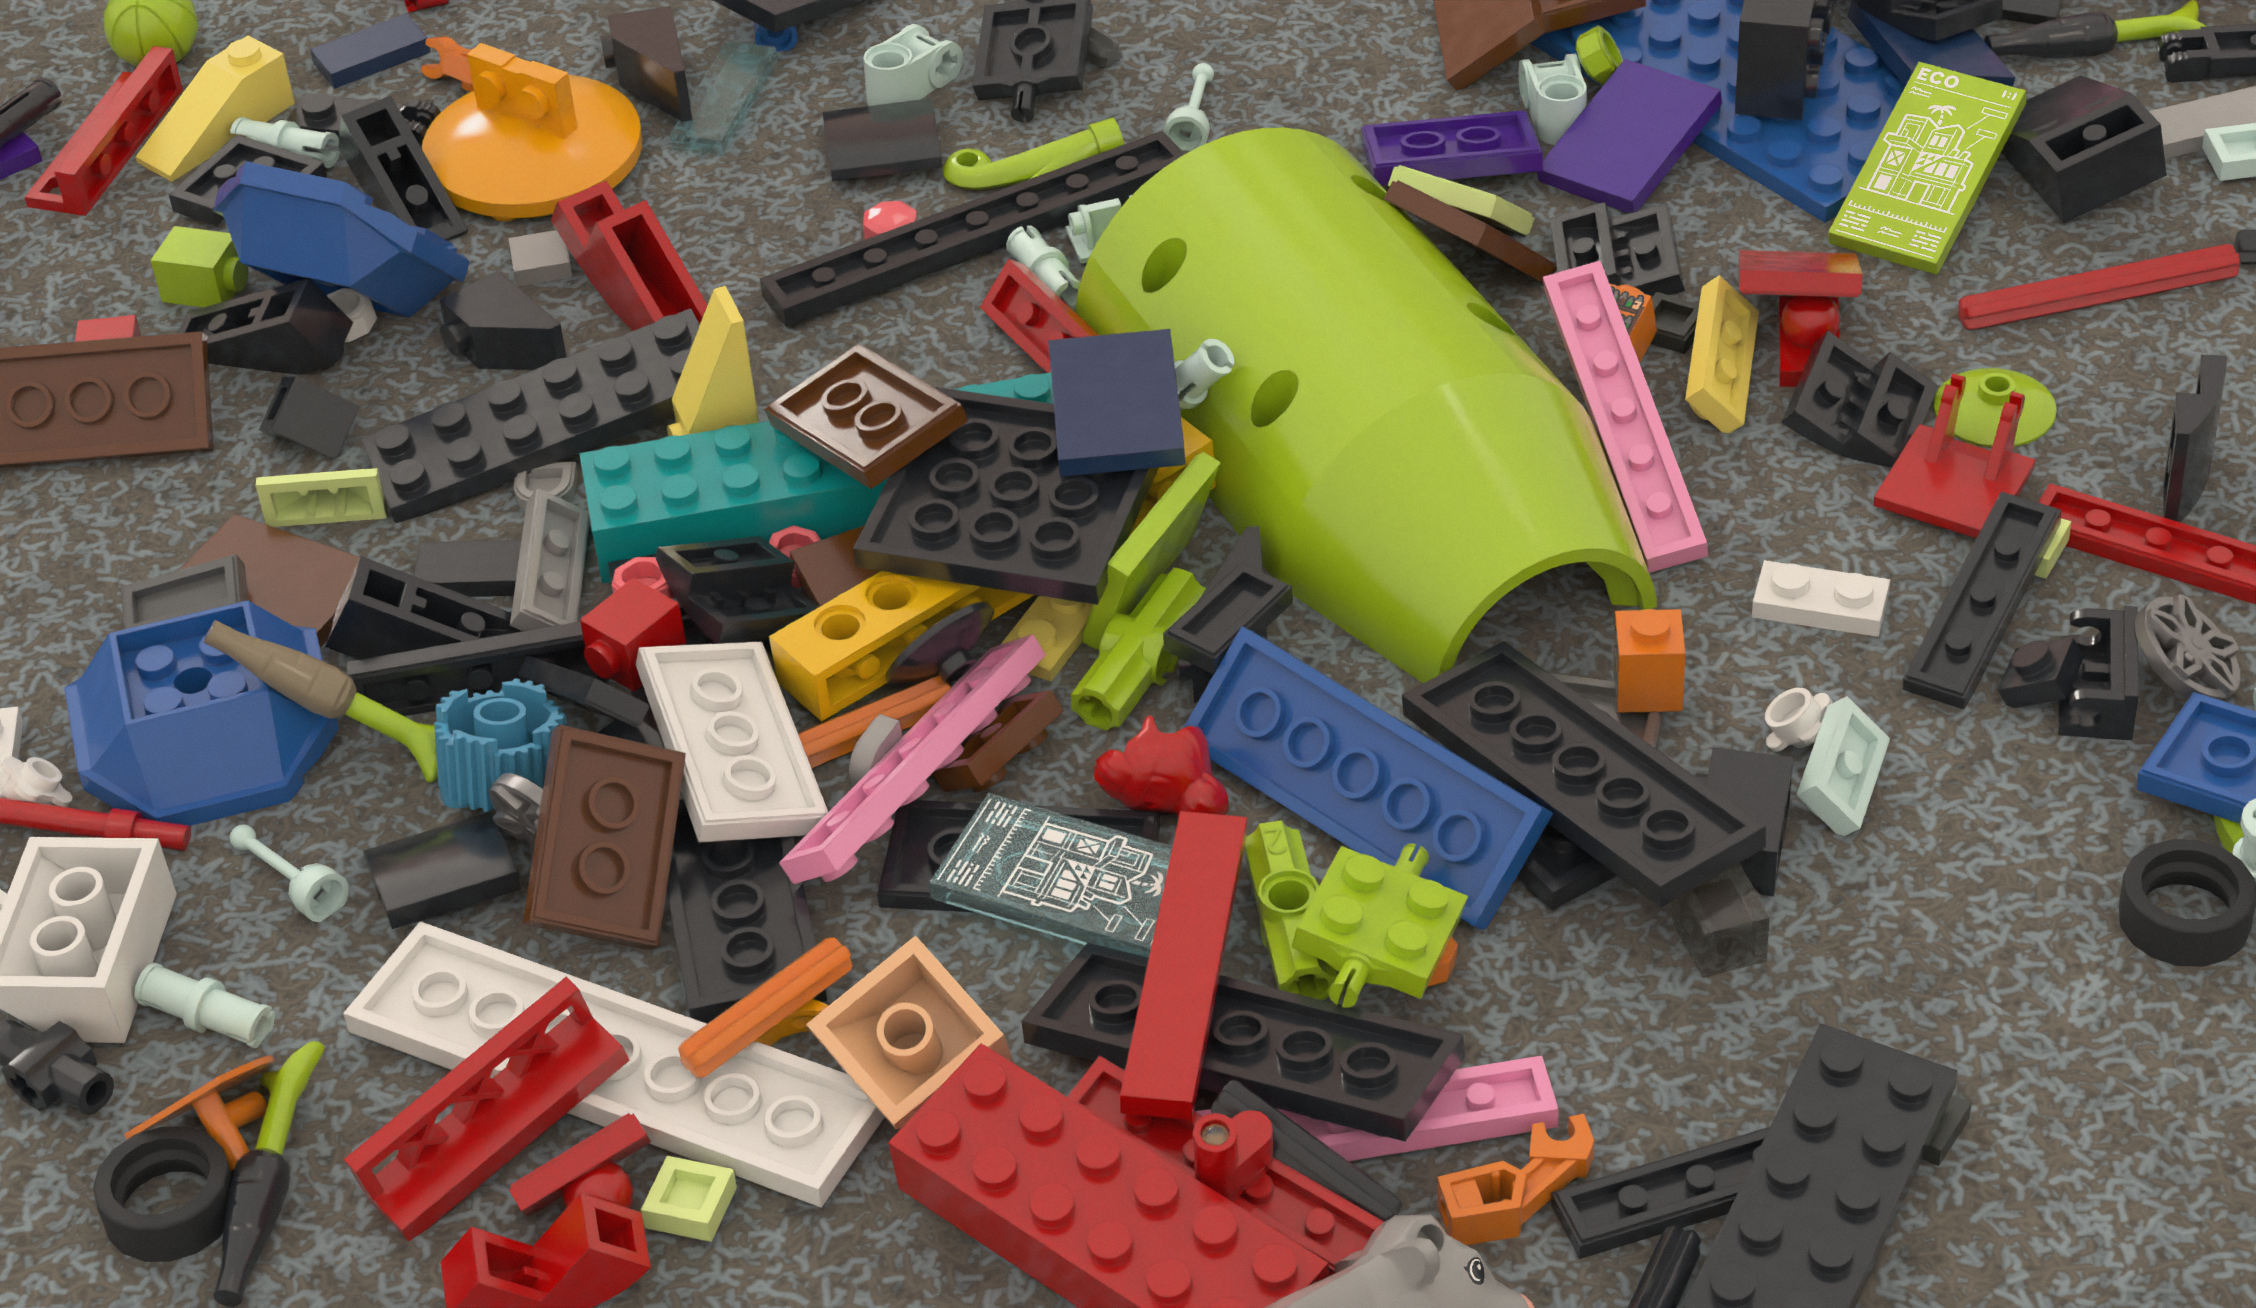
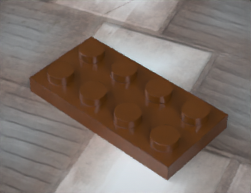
M202 331L0 348V468L213 451L207 335Z

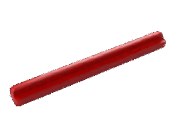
M2222 244L1967 295L1958 301V318L1966 330L1972 331L2230 279L2239 274L2240 257L2233 245Z

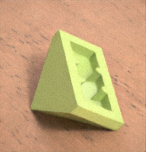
M377 468L256 478L255 486L266 525L272 527L387 518V507Z

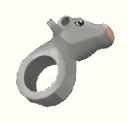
M1431 1214L1393 1216L1377 1227L1363 1250L1356 1251L1335 1263V1274L1265 1307L1534 1308L1533 1303L1525 1295L1509 1289L1497 1281L1479 1253L1449 1236L1439 1221Z

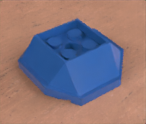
M245 161L237 170L236 177L229 178L219 188L213 207L214 212L224 217L242 264L283 285L309 278L326 295L341 288H349L368 297L374 310L409 318L453 281L464 283L470 262L463 254L456 253L457 248L451 242L428 229L408 225L390 212L372 207L373 197L347 182Z
M247 600L109 633L82 677L64 687L77 769L84 791L113 808L139 811L143 819L189 826L289 802L304 784L303 775L322 756L339 729L337 718L329 719L308 711L277 692L233 658L205 644L203 641L212 623L217 620L241 633L303 652L323 661L316 629L293 626Z

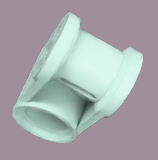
M917 24L908 25L883 43L870 47L863 57L868 106L920 100L935 89L942 88L958 76L963 64L962 48L953 41L944 40L940 42L930 37L929 32Z
M1576 53L1567 54L1563 61L1532 64L1530 59L1519 61V87L1525 109L1529 110L1538 137L1550 145H1556L1586 107L1587 86L1582 77Z

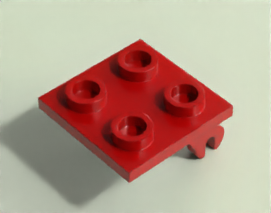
M1953 373L1950 385L1946 384L1943 390L1934 428L1922 424L1918 425L1875 494L1873 506L1977 538L1999 494L2005 492L2015 496L2020 495L2035 469L2036 459L2013 453L2018 422L2025 402V395L2014 391L2010 393L2009 403L2005 402L2003 405L1991 450L1953 439L1959 406L1966 386V377Z

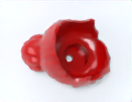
M1149 715L1145 718L1141 731L1127 742L1124 753L1119 750L1109 749L1096 759L1097 764L1093 767L1094 779L1099 783V787L1111 798L1121 801L1123 805L1131 810L1175 814L1179 819L1180 811L1226 815L1229 809L1228 794L1225 787L1217 778L1212 776L1208 742L1203 730L1199 727L1187 726L1175 733H1162L1158 730L1154 717Z

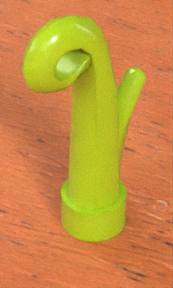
M1112 117L1089 124L1087 130L992 163L990 158L978 149H961L946 159L942 171L944 177L951 185L964 190H988L1012 186L1124 145V140L1116 120Z

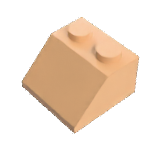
M916 935L806 1024L812 1034L895 1129L902 1128L980 1043L1014 1063L1004 1034Z

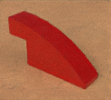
M606 180L557 202L551 222L592 285L613 312L632 331L655 323L665 316L675 315L690 308L698 323L701 324L708 305L646 200L623 209Z

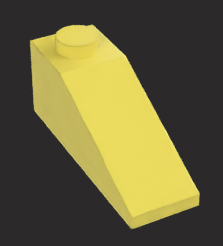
M246 36L241 40L231 43L227 49L207 60L136 155L137 163L173 182L209 159L229 142L230 138L237 135L230 133L232 124L237 118L245 117L254 121L267 122L294 105V97L283 53L250 36Z
M726 286L714 289L672 397L676 423L667 425L668 436H682L722 429L731 425L741 426L759 422L744 321Z

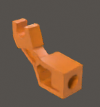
M1585 1114L1569 1116L1568 1136L1570 1139L1564 1141L1550 1138L1546 1132L1544 1122L1532 1124L1529 1163L1521 1170L1505 1161H1499L1438 1176L1437 1207L1446 1233L1465 1245L1520 1237L1522 1224L1551 1200V1192L1565 1188L1576 1177H1587L1594 1160V1138Z

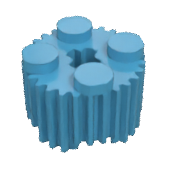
M514 679L511 682H502V689L499 693L488 690L484 695L473 693V697L468 698V692L465 689L459 692L450 691L449 697L441 698V704L436 705L437 722L434 723L438 786L444 805L450 808H466L470 806L471 810L480 807L483 808V812H489L491 809H494L489 797V788L505 773L524 777L543 789L552 730L558 725L567 726L566 715L562 713V708L555 706V701L553 700L547 701L545 685L539 684L534 686L533 681L521 683L520 679Z

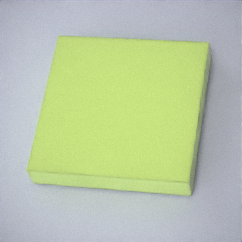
M1401 165L1398 167L1394 166L1388 186L1391 185L1392 181L1397 182L1399 180L1484 223L1525 236L1531 231L1535 219L1532 217V213L1497 195Z

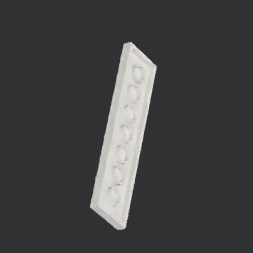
M421 921L343 1013L348 1032L453 1070L567 976L579 988L593 1018L623 1046L630 1060L567 1112L568 1114L606 1127L627 1113L631 1115L634 1113L651 1140L649 1144L697 1162L734 1169L735 1176L818 1207L824 1205L884 1119V1115L848 1074L756 1041L705 1078H696L682 1065L678 1047L684 1040L707 1025L706 1023ZM568 1009L548 1024L545 1033H548L570 1014ZM510 1058L505 1059L494 1068L490 1078H493L507 1066Z

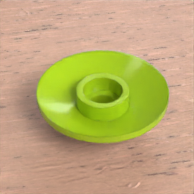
M1980 368L1957 374L1966 377V386L1960 402L1954 436L1958 439L1974 445L1992 448L2002 408L2005 402L2009 403L2011 391L2025 395L2024 407L2018 422L2014 447L2039 439L2054 424L2057 412L2055 400L2050 391L2034 378L2020 372L2001 368ZM1951 378L1944 382L1936 392L1934 398V413L1936 417L1943 390L1946 384L1950 385Z

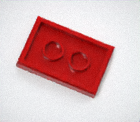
M1739 250L1738 279L1739 291H1742V294L1858 297V295H1861L1862 271L1856 253Z

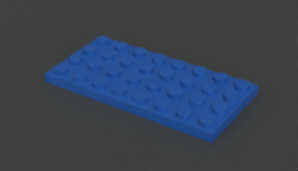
M1646 0V7L1544 33L1530 43L1556 60L1563 61L1567 54L1576 53L1577 55L1576 41L1579 35L1599 25L1610 33L1620 50L1623 60L1634 61L1720 89L1723 104L1693 140V143L1824 223L1837 216L1905 88L1876 51L1831 26L1830 35L1827 34L1824 66H1821L1817 99H1806L1802 120L1735 114L1739 21L1744 0ZM1580 64L1581 74L1602 87L1603 85L1595 82L1591 77L1587 75V73L1584 71L1583 67Z

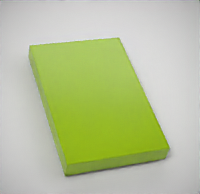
M1203 451L1200 455L1197 454L1110 559L1107 570L1108 584L1099 604H1093L1082 634V642L1099 650L1102 636L1110 620L1118 613L1130 615L1158 576L1166 572L1191 541L1221 462Z

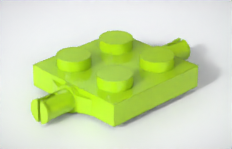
M1416 844L1405 845L1395 866L1343 846L1337 852L1296 928L1291 948L1324 960L1335 970L1339 971L1334 983L1328 990L1330 1000L1334 1004L1338 1005L1347 988L1342 1007L1349 1008L1354 1006L1365 983L1389 986L1419 999L1422 998L1463 915L1468 896L1444 887L1438 882L1420 877L1424 867L1429 862V854L1424 847L1420 846L1414 860L1411 862Z

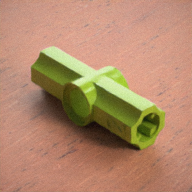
M1173 567L1169 573L1160 574L1130 615L1118 613L1110 620L1101 639L1099 657L1071 693L1072 711L1077 713L1084 720L1085 724L1105 731L1112 727H1120L1151 684L1164 685L1166 679L1162 678L1165 672L1172 673L1178 664V657L1164 650L1163 633L1195 605L1206 590L1195 579L1193 573Z
M1282 820L1261 823L1251 835L1246 837L1244 857L1260 917V937L1268 950L1276 987L1279 990L1324 1001L1329 997L1328 990L1337 977L1336 970L1324 960L1291 948L1296 928L1319 887L1316 879L1310 873L1300 831L1286 826Z

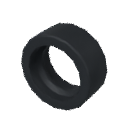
M2170 839L2151 844L2132 857L2123 874L2118 906L2120 927L2131 944L2145 954L2175 966L2204 967L2226 961L2244 947L2251 932L2256 907L2255 878L2242 860L2223 847L2190 839ZM2171 884L2192 885L2207 890L2224 901L2228 910L2221 915L2207 919H2184L2164 912L2151 903L2146 895L2156 888Z
M168 1126L135 1134L110 1152L99 1166L93 1185L97 1208L108 1240L122 1254L144 1262H171L197 1254L218 1240L223 1234L225 1208L232 1174L223 1147L207 1133L187 1126ZM169 1172H193L207 1179L206 1185L199 1194L179 1209L163 1214L145 1215L125 1209V1202L136 1188L153 1177Z

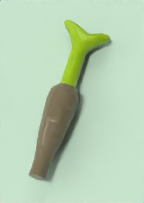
M217 620L212 623L203 641L205 644L227 654L277 692L308 711L329 719L341 717L345 714L402 743L416 758L426 782L433 783L438 778L434 725L414 722L356 692L357 688L352 677L331 664L303 652L241 633Z

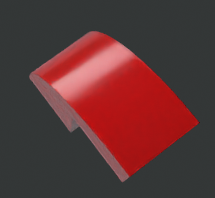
M580 1193L534 1246L471 1226L440 1262L446 1308H592L626 1290L651 1268L642 1212L584 1193Z

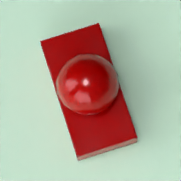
M1779 296V387L1797 386L1812 347L1823 334L1829 331L1840 339L1839 325L1841 319L1838 297Z
M627 1113L510 1184L512 1188L508 1190L520 1210L526 1216L532 1215L562 1196L566 1209L580 1193L631 1208L634 1188L630 1176L617 1163L651 1143V1140L635 1114Z

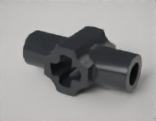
M6 1020L0 1024V1065L3 1067L1 1070L7 1085L15 1091L22 1101L41 1111L43 1108H48L57 1099H60L88 1115L97 1113L109 1102L114 1089L113 1078L107 1072L96 1067L98 1064L92 1048L81 1039L75 1029L58 1021L40 1035L14 1020Z

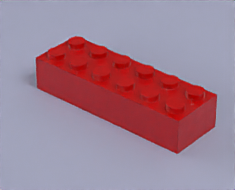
M982 1043L976 1047L888 1142L898 1189L1078 1308H1265L1285 1296L1329 1277L1328 1262Z

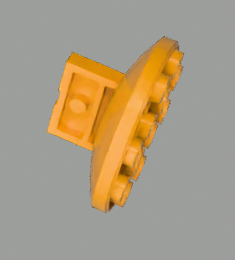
M480 43L467 54L474 91L454 101L435 118L429 126L422 144L425 156L453 205L476 214L490 216L497 221H510L515 218H534L552 215L558 201L606 180L613 189L636 165L641 154L643 137L637 110L630 100L615 88L590 78L568 75V72L535 61L529 62L517 58L515 54Z

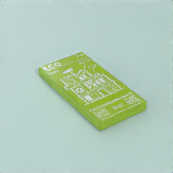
M1918 62L1828 231L1829 244L1937 275L2026 105V90Z

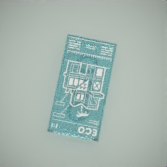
M988 793L930 880L931 899L1086 945L1091 943L1149 958L1173 846Z

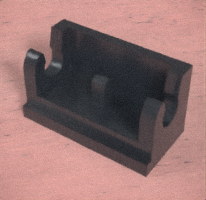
M2124 606V611L2084 608L2070 613V625L2079 628L2094 627L2100 632L2091 637L2079 634L2060 636V640L2073 637L2083 653L2084 659L2067 699L2059 700L2058 735L2132 741L2139 698L2138 641L2135 633L2138 607Z

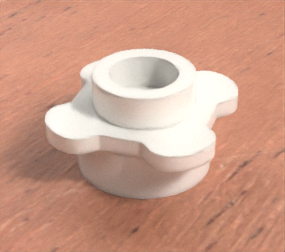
M1793 688L1776 697L1765 712V721L1773 731L1766 739L1767 746L1772 751L1779 752L1788 745L1803 748L1814 743L1827 706L1833 703L1828 694L1819 693L1813 697L1805 688Z
M6 757L1 764L3 771L10 775L3 786V794L6 798L48 805L55 804L62 807H67L72 801V795L60 783L62 780L61 772L47 760L31 757L26 762H22L15 757Z

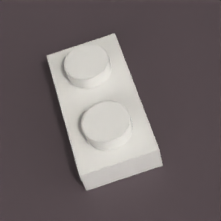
M1764 560L1753 599L1752 618L1879 637L1889 596L1890 579Z

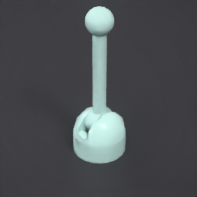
M1206 63L1196 65L1192 71L1195 84L1189 105L1176 108L1169 115L1164 128V133L1182 151H1192L1206 144L1210 131L1209 120L1204 111L1199 110L1205 85L1210 83L1214 77L1212 67ZM1180 131L1190 133V137L1180 134Z
M238 825L233 828L230 833L232 846L242 851L250 850L290 879L288 894L291 902L299 912L310 920L321 922L345 905L349 893L348 883L335 870L315 863L305 865L301 868L302 871H300L258 841L252 827ZM320 889L323 890L316 899L313 898Z

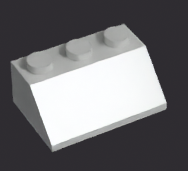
M29 837L0 911V1009L42 1033L58 1021H61L75 1029L84 1042L125 1043L138 1006V1000L134 996L137 980L144 968L153 963L177 895L159 839Z

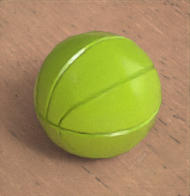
M108 0L104 11L103 24L107 42L119 58L136 67L153 46L172 48L176 63L179 62L192 49L197 36L198 21L195 6L191 0Z

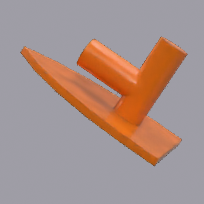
M268 1055L216 1077L126 1132L124 1136L128 1140L135 1134L151 1130L194 1109L206 1132L223 1147L230 1171H234L237 1161L245 1153L250 1152L238 1128L263 1117L267 1103L265 1098L255 1091L225 1104L220 1094L271 1068L276 1063L274 1056Z

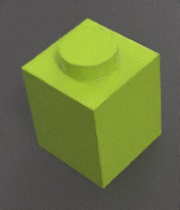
M174 226L151 259L161 301L166 303L206 307L232 299L236 291L240 292L244 289L248 279V266L240 262L231 235L226 232Z

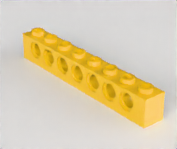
M1182 417L1186 465L1159 467L1129 536L1197 454L1200 455L1203 451L1214 458L1213 440ZM1214 480V483H1213L1211 489H1213V488L1216 487V481H1215V480ZM880 571L769 636L776 679L779 685L822 722L888 683L886 673L893 661L920 635L952 613L968 605L985 601L994 609L993 620L1034 595Z

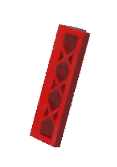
M153 46L132 73L124 71L121 73L24 198L27 207L83 216L89 213L183 90L172 48ZM59 187L61 195L50 194V191L53 188Z
M566 976L344 1158V1161L369 1201L410 1241L430 1228L630 1060L623 1046L593 1018L579 988ZM568 1009L570 1014L548 1033H545L548 1024ZM510 1058L507 1066L493 1078H490L493 1069L505 1059ZM454 1104L451 1113L439 1123L434 1124L437 1116L448 1106ZM395 1150H399L396 1158L374 1175L372 1169Z

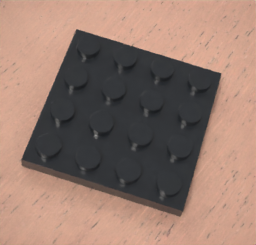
M935 387L938 391L962 404L968 422L889 477L853 547L856 567L1098 605L1108 584V562L1128 539L1159 468L1060 477L1054 404Z

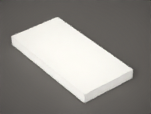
M745 642L640 647L638 649L635 665L666 749L686 753L681 794L698 841L711 842L807 835L828 813V810L763 643Z

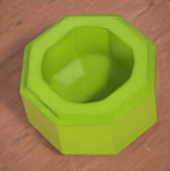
M1599 25L1579 35L1576 41V51L1581 66L1595 82L1601 85L1605 84L1623 62L1619 48L1610 33Z

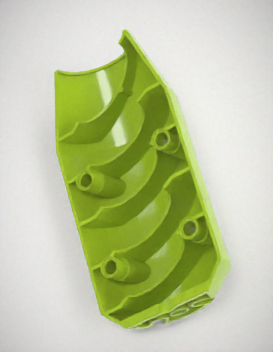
M1284 127L1260 128L1224 136L1184 154L1164 167L1145 182L1112 218L1096 243L1083 272L1077 294L1075 313L1099 335L1170 329L1174 362L1186 360L1208 339H1218L1230 348L1235 361L1231 372L1221 377L1208 388L1207 397L1197 407L1183 409L1180 415L1213 440L1214 459L1221 462L1215 477L1216 487L1211 489L1208 497L1239 536L1242 535L1246 527L1259 526L1262 565L1271 577L1292 586L1293 596L1422 683L1454 667L1458 653L1469 633L1499 599L1524 581L1561 565L1586 562L1604 579L1612 605L1639 606L1641 610L1657 607L1654 584L1600 439L1584 407L1409 215L1401 208L1384 200L1387 191L1347 149L1320 134Z

